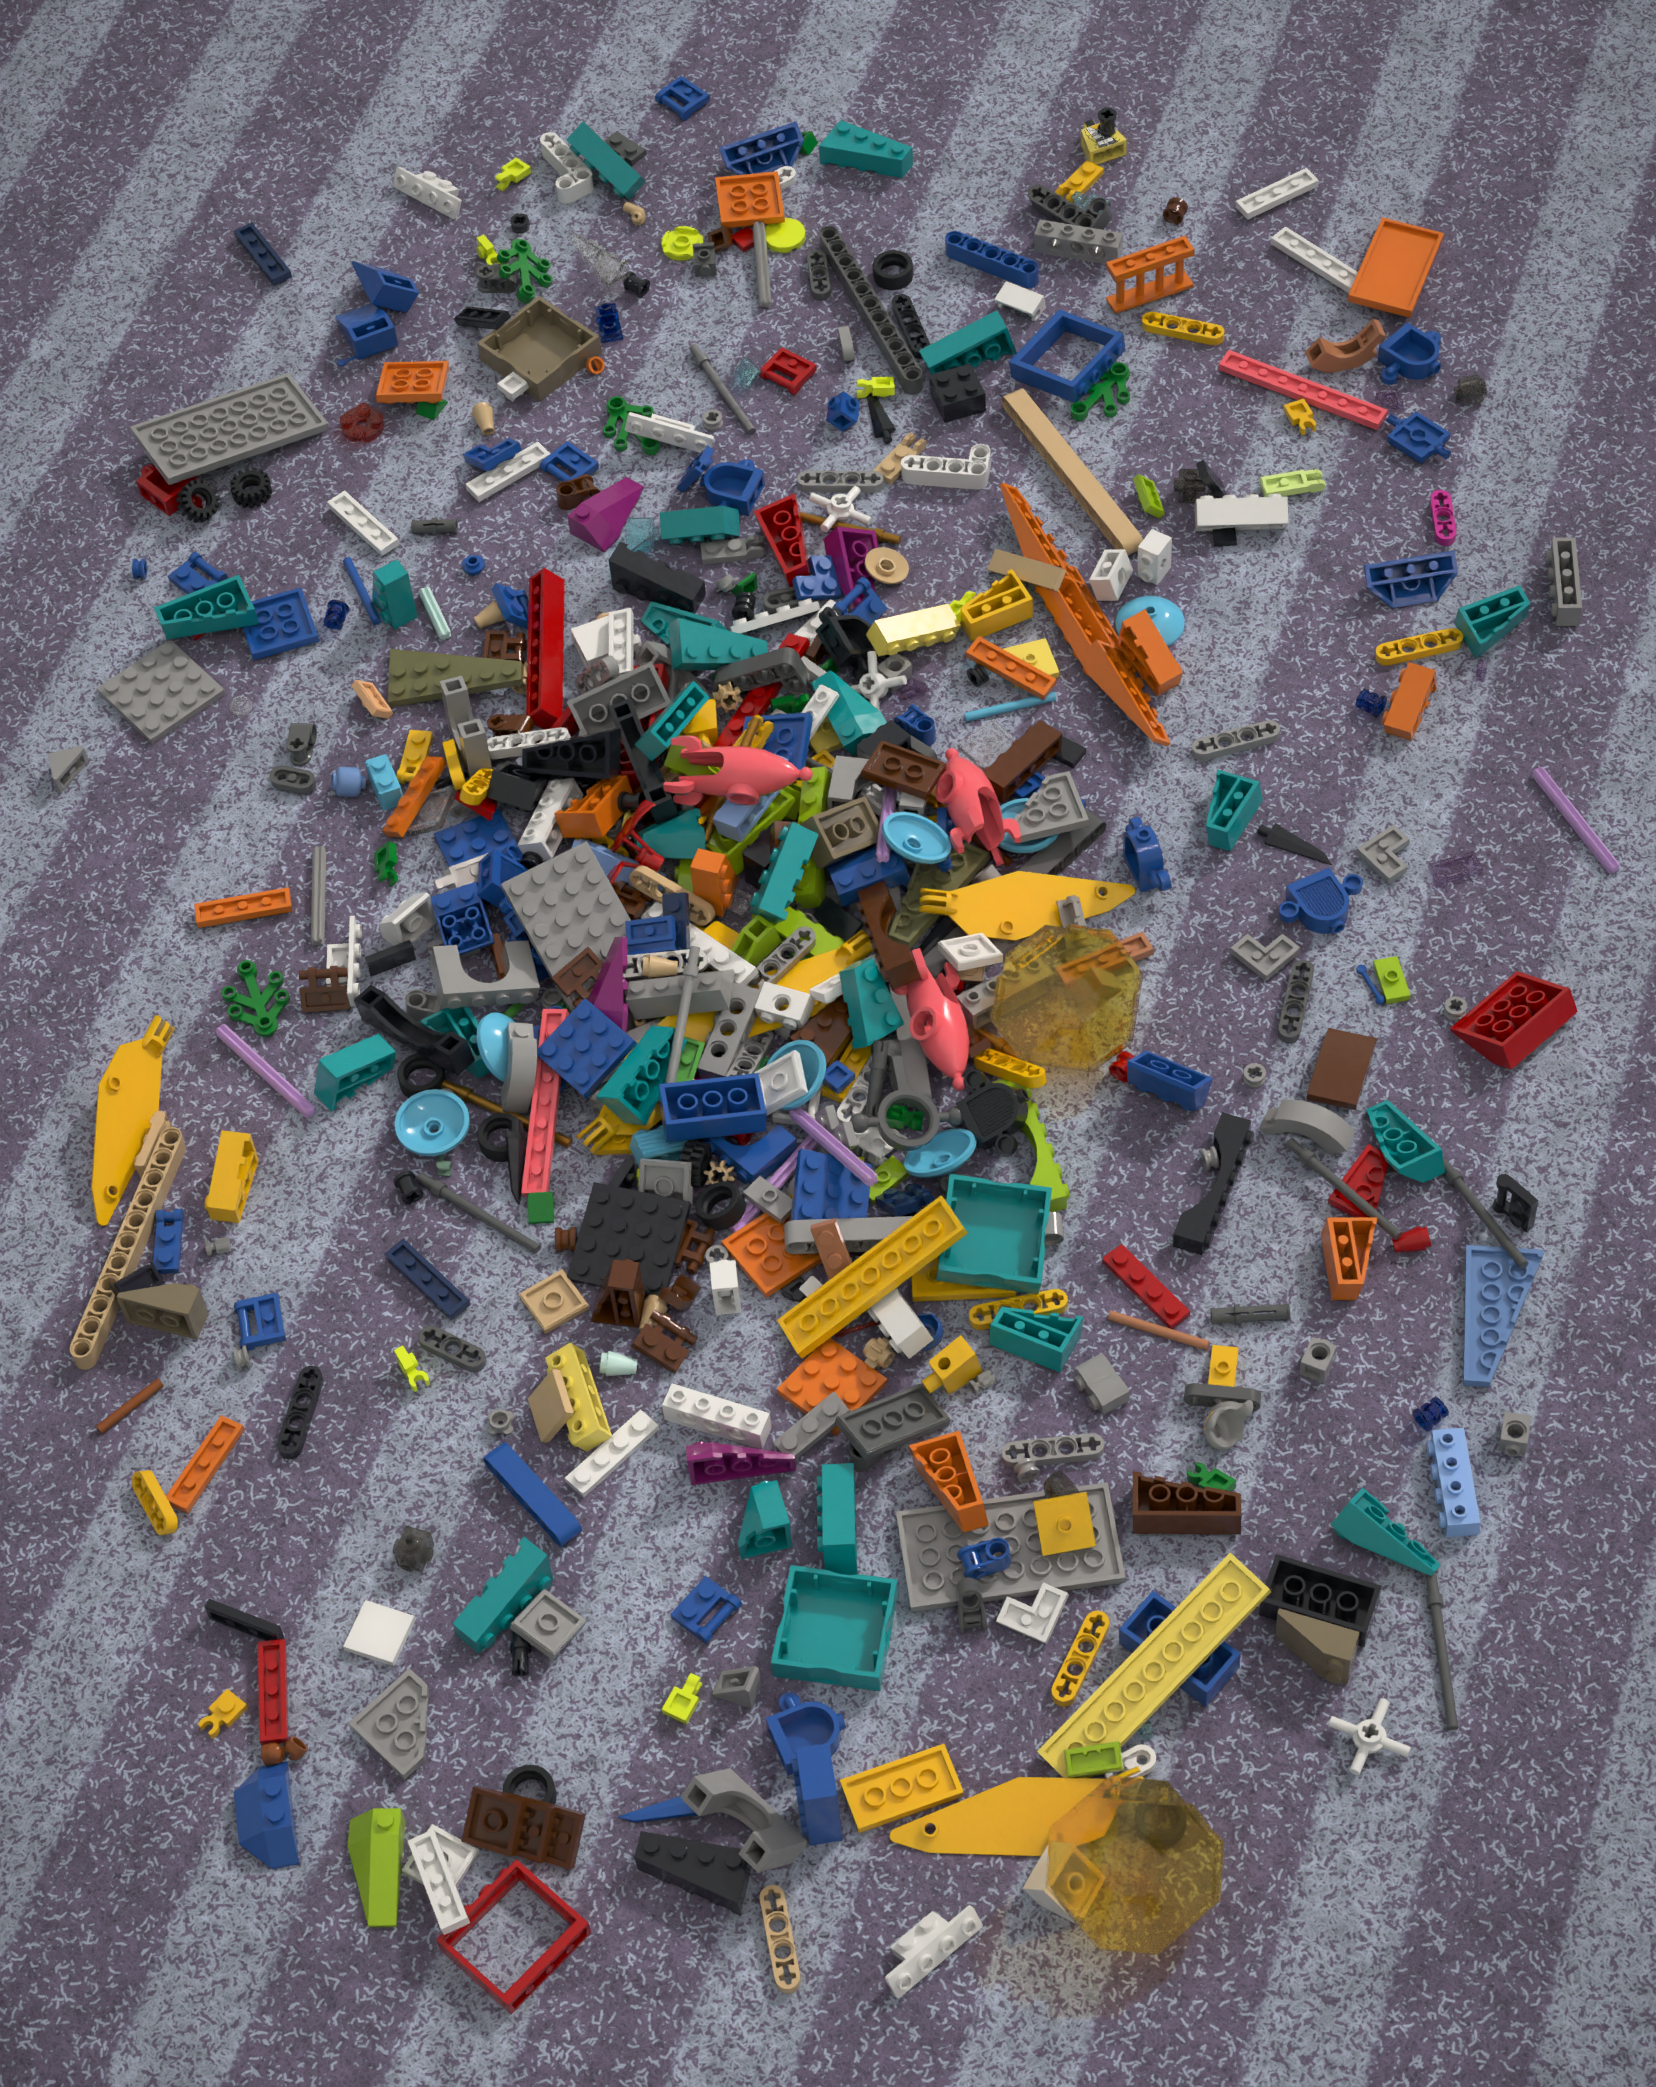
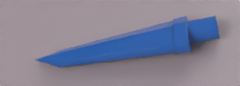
M679 1796L632 1811L618 1818L637 1823L698 1815Z

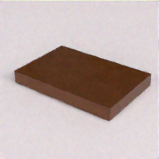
M881 740L861 770V777L927 800L939 778L945 772L947 763Z

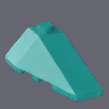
M652 601L640 620L669 646L668 625L677 618L727 630L718 620Z
M831 670L811 682L815 692L820 685H824L839 694L838 699L827 716L842 745L852 756L857 754V745L862 739L868 738L878 727L887 723L883 714Z
M1388 1099L1366 1109L1385 1161L1399 1174L1424 1183L1445 1173L1442 1149Z
M1364 1488L1348 1502L1331 1523L1335 1533L1342 1539H1348L1351 1543L1432 1576L1441 1565L1420 1542L1416 1540L1410 1541L1407 1538L1406 1528L1401 1523L1396 1524L1386 1516L1390 1511Z

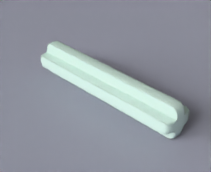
M427 586L421 588L419 596L441 640L449 639L451 631L431 589Z

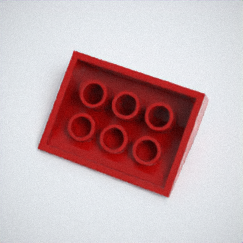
M1516 971L1455 1023L1450 1030L1493 1064L1512 1070L1547 1038L1552 1036L1556 1030L1568 1022L1578 1010L1570 988Z

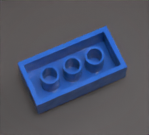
M759 1073L659 1084V1107L666 1143L766 1131L767 1112Z
M1152 1591L1120 1627L1119 1644L1133 1653L1177 1607ZM1223 1641L1179 1688L1207 1707L1240 1668L1241 1653Z
M829 1743L795 1748L797 1758L791 1759L803 1837H809L810 1846L843 1841Z

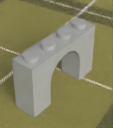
M458 676L439 681L447 725L470 779L481 768L492 769L486 732L480 718L473 719L468 689L463 677Z
M836 756L828 793V810L853 801L857 792L863 787L879 784L861 777V770L869 759ZM898 791L901 795L899 812H910L924 817L927 800Z
M529 941L504 943L501 959L505 977L493 983L476 981L465 973L461 965L457 945L433 946L430 965L440 1009H456L470 1006L481 1007L485 1005L502 1006L514 1003L528 1004L536 1002L540 986Z
M731 1768L694 1776L681 1796V1799L699 1817L719 1812L731 1815L747 1825L753 1832L739 1852V1855L758 1873L793 1863L807 1843L804 1837Z

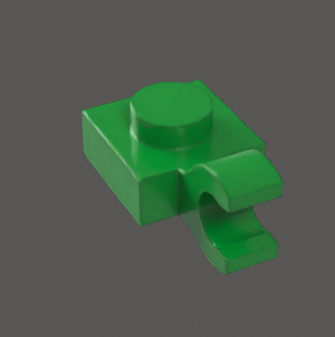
M390 841L374 852L375 872L379 873V882H383L388 878L389 886L392 887L398 882V875L393 870L398 858L396 844Z

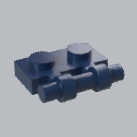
M913 1183L907 1184L903 1192L898 1189L885 1190L882 1195L876 1196L875 1200L877 1207L894 1217H899L919 1211L920 1206L932 1203L934 1197L929 1190Z

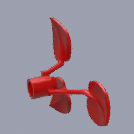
M648 800L642 801L633 816L628 818L622 831L616 836L611 851L615 853L622 842H625L638 852L635 858L638 864L621 861L618 865H615L607 875L611 885H613L623 867L636 868L644 865L658 872L665 858L650 848L634 831L635 825L641 817L652 807L656 806ZM631 834L644 848L638 847L628 840L626 836Z

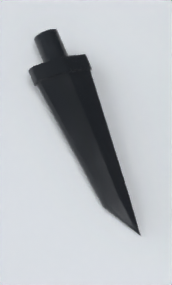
M870 393L867 396L874 436L875 438L882 437L884 443L889 444L892 442L891 433L896 430L895 426L892 424L877 396H873Z
M1275 823L1272 829L1262 824L1259 826L1257 833L1267 837L1264 844L1332 865L1323 851L1282 828L1281 825Z
M943 915L918 947L923 957L958 926L948 915Z
M514 1119L511 1120V1131H505L511 1193L518 1205H520L528 1133L521 1132V1120Z

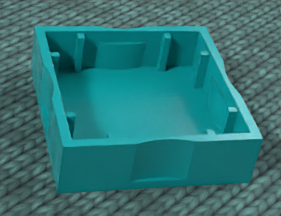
M949 1174L945 1200L968 1234L939 1255L936 1281L1039 1294L1042 1284L1045 1256L1044 1241L1049 1220L1052 1188L1022 1183H998L985 1178Z
M790 1565L784 1595V1613L777 1630L771 1660L773 1677L881 1692L899 1594L898 1580L861 1574L843 1575L824 1569Z

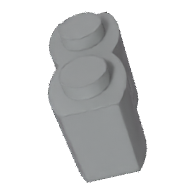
M1102 1353L1075 1367L1074 1383L1080 1391L1085 1390L1088 1395L1087 1400L1094 1411L1098 1409L1102 1415H1105L1130 1401L1127 1386Z

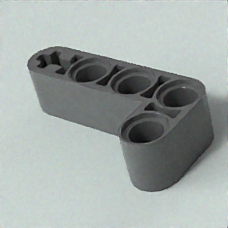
M1033 185L1028 191V197L1033 208L1054 222L1083 227L1090 226L1089 228L1103 230L1112 219L1111 210L1104 198L1098 197L1093 199L1082 210L1043 185Z
M785 647L718 667L715 672L713 692L718 691L719 684L723 686L727 685L728 682L731 683L733 689L739 687L741 692L781 681L789 693L800 695L806 690L808 669L794 649Z

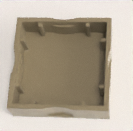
M538 296L518 311L511 320L503 324L498 330L492 331L477 343L480 361L503 377L515 372L528 382L529 389L525 392L539 402L582 370L589 358L602 354L599 335L578 321L567 317L560 309L541 296Z

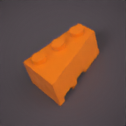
M1146 609L1122 621L1117 646L1155 695L1159 696L1180 684L1183 673L1182 668L1176 662Z
M1408 662L1406 669H1402L1398 679L1400 685L1398 690L1394 689L1390 698L1392 705L1389 711H1385L1382 724H1384L1385 733L1412 741L1422 721L1423 711L1430 704V701H1428L1431 692H1435L1437 689L1436 670Z
M627 775L600 780L586 790L587 795L579 801L575 798L570 802L571 807L567 810L555 812L554 815L562 837L603 838L623 814V812L619 811L617 804L620 792L626 791L629 794H633Z
M698 848L690 866L693 893L709 902L715 909V915L723 917L726 909L731 908L733 892L739 879L725 854Z
M1377 1217L1326 1219L1321 1231V1240L1331 1300H1357L1365 1280Z

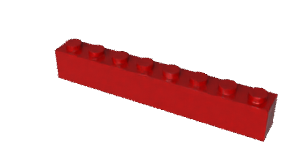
M546 568L541 569L529 578L526 715L530 716L535 725L543 730L550 729L562 715L564 681L565 580Z

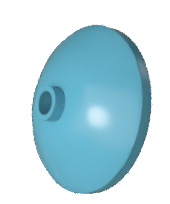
M1142 596L1132 599L1124 604L1117 613L1115 626L1118 635L1120 634L1122 621L1146 609L1167 647L1174 644L1184 631L1185 620L1182 611L1176 604L1162 597Z
M1029 798L1015 799L1001 805L1003 819H1014L1017 814L1024 810L1025 803ZM1005 832V837L998 846L1014 853H1032L1049 846L1059 834L1015 843L1011 835Z
M896 812L888 815L883 822L882 834L885 841L893 851L907 860L920 864H935L944 861L951 851V842L945 831L936 823L921 815L910 812Z
M494 1012L480 1020L477 1027V1045L487 1068L496 1078L504 1082L508 1065L506 1027L508 1022L515 1021L502 1013Z
M796 1040L782 1046L766 1064L774 1062L793 1050L800 1053L808 1093L780 1108V1110H791L805 1104L817 1093L823 1082L826 1072L825 1055L811 1041Z
M439 1089L425 1090L411 1096L401 1105L395 1117V1131L400 1143L410 1152L422 1156H436L453 1150L463 1141L470 1125L468 1109L464 1102L455 1094ZM432 1130H439L435 1133H431Z
M948 1129L937 1132L928 1144L917 1150L908 1151L904 1158L905 1169L910 1175L919 1178H939L949 1175L969 1160L976 1148V1139L973 1133L966 1129Z

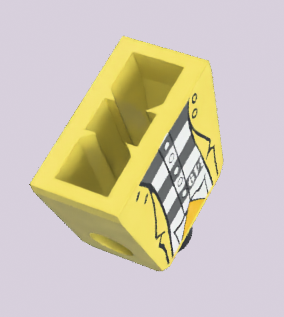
M1088 120L1084 123L1081 130V146L1087 161L1098 165L1126 155L1127 140L1118 130H1116L1114 135L1105 137L1098 132L1100 123L1095 124L1093 120Z

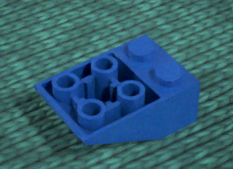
M352 261L351 264L371 304L376 307L382 306L393 311L408 313L419 295V291L412 279L388 269Z
M368 304L335 316L358 360L398 346L395 327L387 313L380 307Z
M476 881L431 897L444 946L457 945L459 956L495 943L485 901L477 896L478 885Z

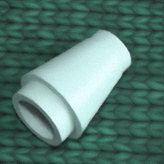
M611 1351L601 1353L599 1373L606 1374V1376L636 1374L638 1359Z

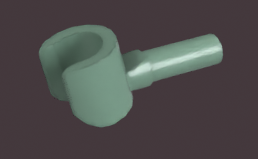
M445 1154L438 1155L439 1158L436 1162L438 1175L451 1176L452 1162L445 1161Z

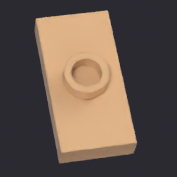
M360 680L354 681L351 686L361 699L362 705L369 710L371 715L389 719L393 712L374 684Z

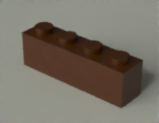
M1039 720L1034 726H1030L1019 740H1015L1005 753H1001L991 766L983 769L984 774L993 786L999 802L1004 803L1061 750L1063 733Z

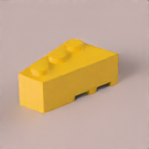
M1012 568L999 582L997 580L993 582L991 588L985 593H979L960 608L961 627L972 642L978 636L985 637L1033 617V599Z
M221 1130L209 1195L205 1199V1210L208 1211L211 1220L240 1223L259 1162L251 1134Z

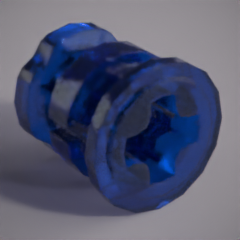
M330 600L327 604L326 617L323 620L324 625L329 629L341 630L350 608L343 601Z
M1364 688L1359 693L1355 706L1359 709L1363 707L1364 711L1372 712L1373 717L1377 718L1386 706L1387 697L1384 695L1379 697L1377 693H1370L1369 689Z
M1438 1397L1432 1398L1430 1403H1424L1421 1406V1410L1415 1408L1412 1412L1415 1421L1427 1432L1432 1430V1424L1437 1425L1441 1418L1444 1419L1449 1415L1447 1407Z

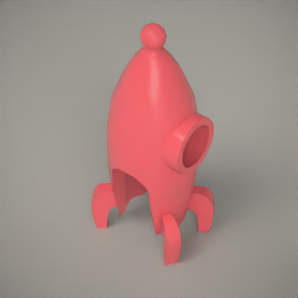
M679 736L671 739V745L686 747L680 752L681 758L689 759V763L694 765L722 768L714 775L678 777L679 782H665L663 786L666 792L684 794L673 796V802L678 804L696 805L702 801L703 794L726 797L730 802L748 806L758 804L760 796L779 791L791 785L798 778L803 781H809L813 774L810 768L804 767L798 770L789 761L763 749L742 746L702 748L699 738L695 736Z
M949 748L945 752V757L948 760L946 770L937 782L935 794L936 799L946 805L948 813L956 826L950 832V842L958 854L963 853L964 845L962 841L966 840L969 844L975 832L987 850L991 851L998 867L1004 864L998 845L1003 841L1005 832L1011 835L1015 843H1021L1019 825L1014 819H1003L996 793L982 769L971 761L959 757V753L955 748Z
M920 948L912 950L921 978L896 989H893L889 981L890 987L895 994L906 995L911 1019L909 1025L910 1033L913 1038L917 1039L925 1056L943 1074L954 1079L952 1082L954 1089L958 1091L964 1090L966 1085L962 1075L968 1061L970 1041L966 1020L961 1005L954 993L960 981L959 975L950 962H945L944 970L946 977L941 972L934 979L926 967Z

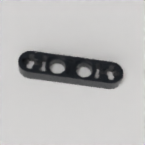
M898 294L892 298V311L913 357L922 359L917 344L920 343L923 349L930 345V342L910 297L905 294ZM900 303L905 305V309L902 310ZM906 317L913 318L910 322H905L902 319ZM911 332H918V333H919L918 336H914V337H913V336H910L909 334H910Z
M307 1366L299 1373L277 1442L280 1455L285 1459L297 1458L303 1450L324 1382L321 1370L316 1366ZM312 1375H315L316 1379H312L310 1383V1390L308 1389V1382L306 1378H311ZM302 1397L311 1398V1402L306 1406L297 1404L298 1400ZM296 1419L304 1421L303 1426L298 1429L290 1427L291 1422ZM290 1435L294 1436L293 1443L295 1447H291L290 1450H286L285 1446H289L291 1442Z

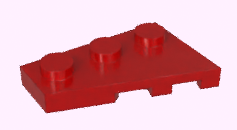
M1368 1144L1342 1179L1344 1183L1376 1210L1389 1165L1385 1161L1382 1151ZM1336 1188L1329 1196L1328 1204L1354 1218L1368 1217Z

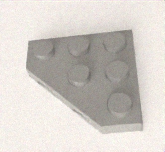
M1070 771L1046 776L1038 792H1034L1025 803L1024 810L1014 817L1020 828L1021 843L1089 827L1088 816Z
M410 1668L348 1723L349 1727L404 1780L425 1762L429 1699L428 1685Z

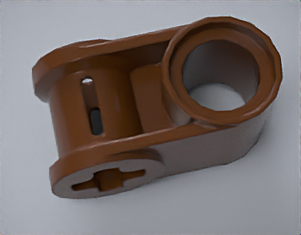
M588 474L563 481L556 487L558 507L562 510H572L583 501L599 493L600 490L594 486L593 478Z
M496 714L487 720V726L492 730L493 737L531 732L535 725L533 719L525 714Z

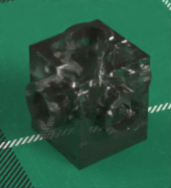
M1179 469V478H1174V492H1178V503H1195L1196 499H1200L1201 492H1206V485L1201 480L1198 469Z
M405 1526L401 1538L396 1539L393 1546V1554L400 1568L409 1572L413 1570L423 1572L425 1565L431 1562L434 1553V1542L431 1533Z

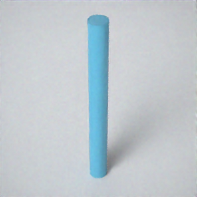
M1050 692L1045 700L1036 696L966 712L964 717L966 722L1056 701L1055 692Z

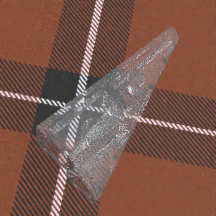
M573 228L569 229L566 233L567 239L609 301L613 302L624 296L623 280L630 277L628 261L626 259L619 260L616 253L610 254L604 246L592 239L585 240V236L582 233L577 235Z

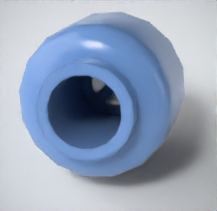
M338 767L336 772H332L331 790L335 791L338 797H358L361 790H365L366 776H361L359 768Z

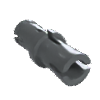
M436 517L431 518V520H412L411 530L413 535L432 533L434 536L438 535V533H457L458 521L456 518L438 520Z

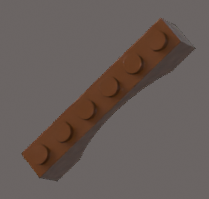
M882 880L857 891L860 901L856 903L884 981H890L893 989L920 979L921 975L909 947L887 937L888 927L897 910L885 881Z

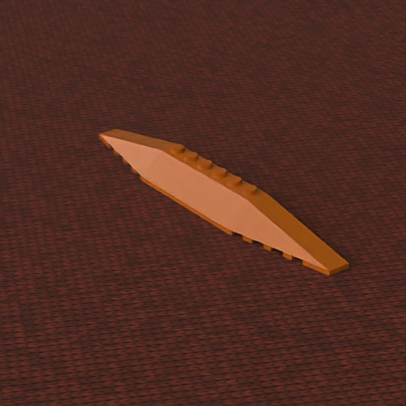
M1002 482L999 486L1023 557L1066 570L1058 592L1036 586L1035 590L1042 596L1046 609L1052 613L1055 618V624L1064 633L1063 637L1074 650V656L1083 665L1084 673L1091 677L1153 742L1168 747L1171 743L1163 725L1156 720L1158 717L1156 709L1150 708L1148 704L1151 698L1149 694H1144L1142 691L1144 686L1142 678L1136 677V669L1118 648L1119 637L1075 566H1070L1065 561L1068 558L1066 553L1062 549L1058 551L1054 546V537L1051 534H1045L1041 528L1043 522L1038 516L1034 517L1031 512V506L1016 487Z

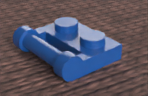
M680 76L658 91L655 95V101L666 105L679 114L678 116L686 121L691 117L692 113L708 103L710 97L708 93L683 76ZM672 95L686 106H680L675 101L670 99L669 96Z
M567 441L540 463V469L545 473H551L563 482L584 474L591 475L599 469V464ZM559 463L574 475L570 477L554 465Z
M193 552L185 563L168 575V579L183 592L190 594L226 580L228 575L223 571L216 570L204 561L199 553ZM197 566L213 579L208 581L193 569Z
M861 577L856 582V586L841 602L837 601L832 606L840 616L856 615L867 621L870 625L888 609L871 588L870 582L864 577ZM862 593L865 597L848 613L847 607Z
M496 583L491 590L505 621L528 630L529 604L526 592L524 590L515 591L509 586L505 587Z
M278 1292L234 1303V1312L238 1315L241 1334L239 1341L240 1349L246 1345L247 1350L250 1351L255 1349V1347L286 1341ZM250 1310L255 1311L258 1334L251 1336L248 1318Z
M705 1576L670 1615L671 1619L707 1644L713 1638L712 1634L734 1610L737 1611L742 1606V1602L737 1596L728 1593ZM723 1601L725 1603L724 1606L704 1627H700L701 1622Z

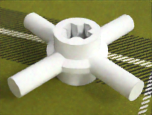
M854 486L847 495L836 494L831 500L813 492L811 493L809 501L827 508L829 514L828 518L820 526L823 532H828L836 521L847 523L850 518L868 526L871 524L872 517L854 510L852 504L853 500L861 492L859 487Z
M869 651L867 652L868 673L861 677L859 684L850 687L857 693H862L864 697L870 699V703L880 711L879 699L887 694L888 688L906 685L907 679L905 675L885 679L882 674L878 673L877 652Z
M1380 1698L1372 1718L1364 1720L1358 1725L1334 1716L1329 1721V1727L1353 1736V1742L1358 1750L1349 1771L1354 1775H1360L1369 1753L1378 1752L1382 1748L1404 1757H1408L1411 1747L1387 1738L1386 1731L1381 1725L1390 1704L1386 1699Z

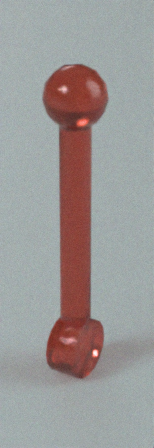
M871 1321L845 1330L841 1329L835 1336L838 1339L846 1334L880 1325L881 1322Z

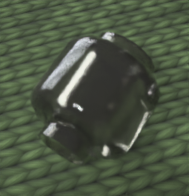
M1478 374L1459 378L1457 382L1458 387H1454L1456 400H1461L1465 406L1481 403L1484 401L1485 396L1488 395L1485 379L1480 378Z

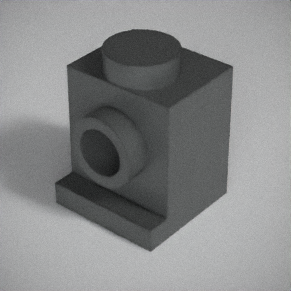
M714 242L693 244L695 277L717 275Z

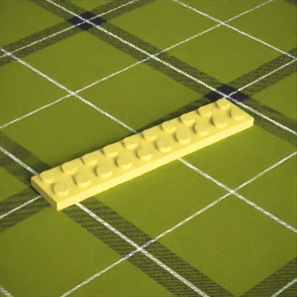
M1229 1553L1037 1751L1038 1754L1063 1778H1068L1064 1750L1119 1741L1122 1747L1271 1593V1590L1234 1555Z

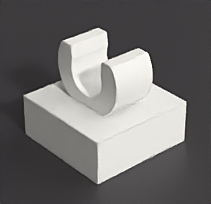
M515 372L510 373L497 383L498 390L504 393L506 398L512 402L529 389L528 382Z

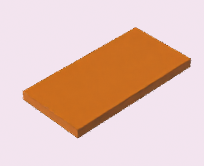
M1382 217L1348 294L1347 302L1411 318L1441 246L1444 233Z

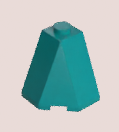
M687 807L678 812L679 816L660 824L655 823L638 832V836L664 858L694 859L698 848L705 850L704 827H701L700 823L697 822V819L701 817L699 808ZM635 839L634 844L637 845V846L640 847V848H644V847Z
M777 1480L771 1482L762 1481L757 1485L751 1486L738 1540L741 1560L793 1547L790 1522Z

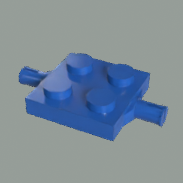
M1417 411L1403 420H1400L1393 414L1387 417L1386 422L1395 427L1387 435V442L1420 464L1436 453L1445 460L1450 457L1451 451L1444 448L1443 445L1450 440L1451 433Z

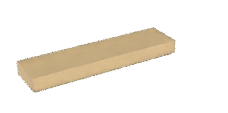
M996 548L987 568L990 572L1006 576L1007 572L1012 568L1020 581L1058 592L1066 570L1061 567Z

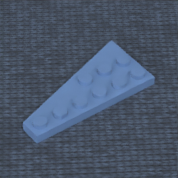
M1466 1245L1464 1386L1490 1387L1545 1250L1517 1248L1529 1263L1526 1268L1520 1269L1503 1247Z

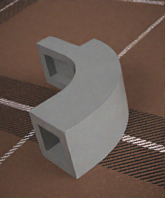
M508 1022L506 1027L508 1065L505 1081L501 1089L502 1112L527 1113L536 1077L537 1039H534L533 1024Z
M1282 1100L1279 1108L1268 1109L1260 1128L1266 1135L1284 1132L1305 1135L1319 1144L1328 1154L1347 1152L1355 1133L1353 1128L1334 1112L1317 1104L1301 1100Z

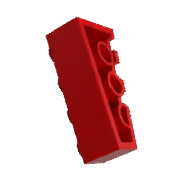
M795 493L755 510L754 514L758 526L788 586L793 587L792 580L795 576H811L807 561L808 555L801 511Z

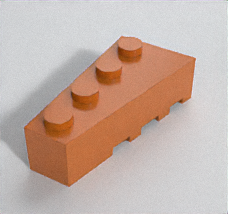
M960 1430L909 1445L914 1467L961 1531L965 1533L989 1526L983 1500Z

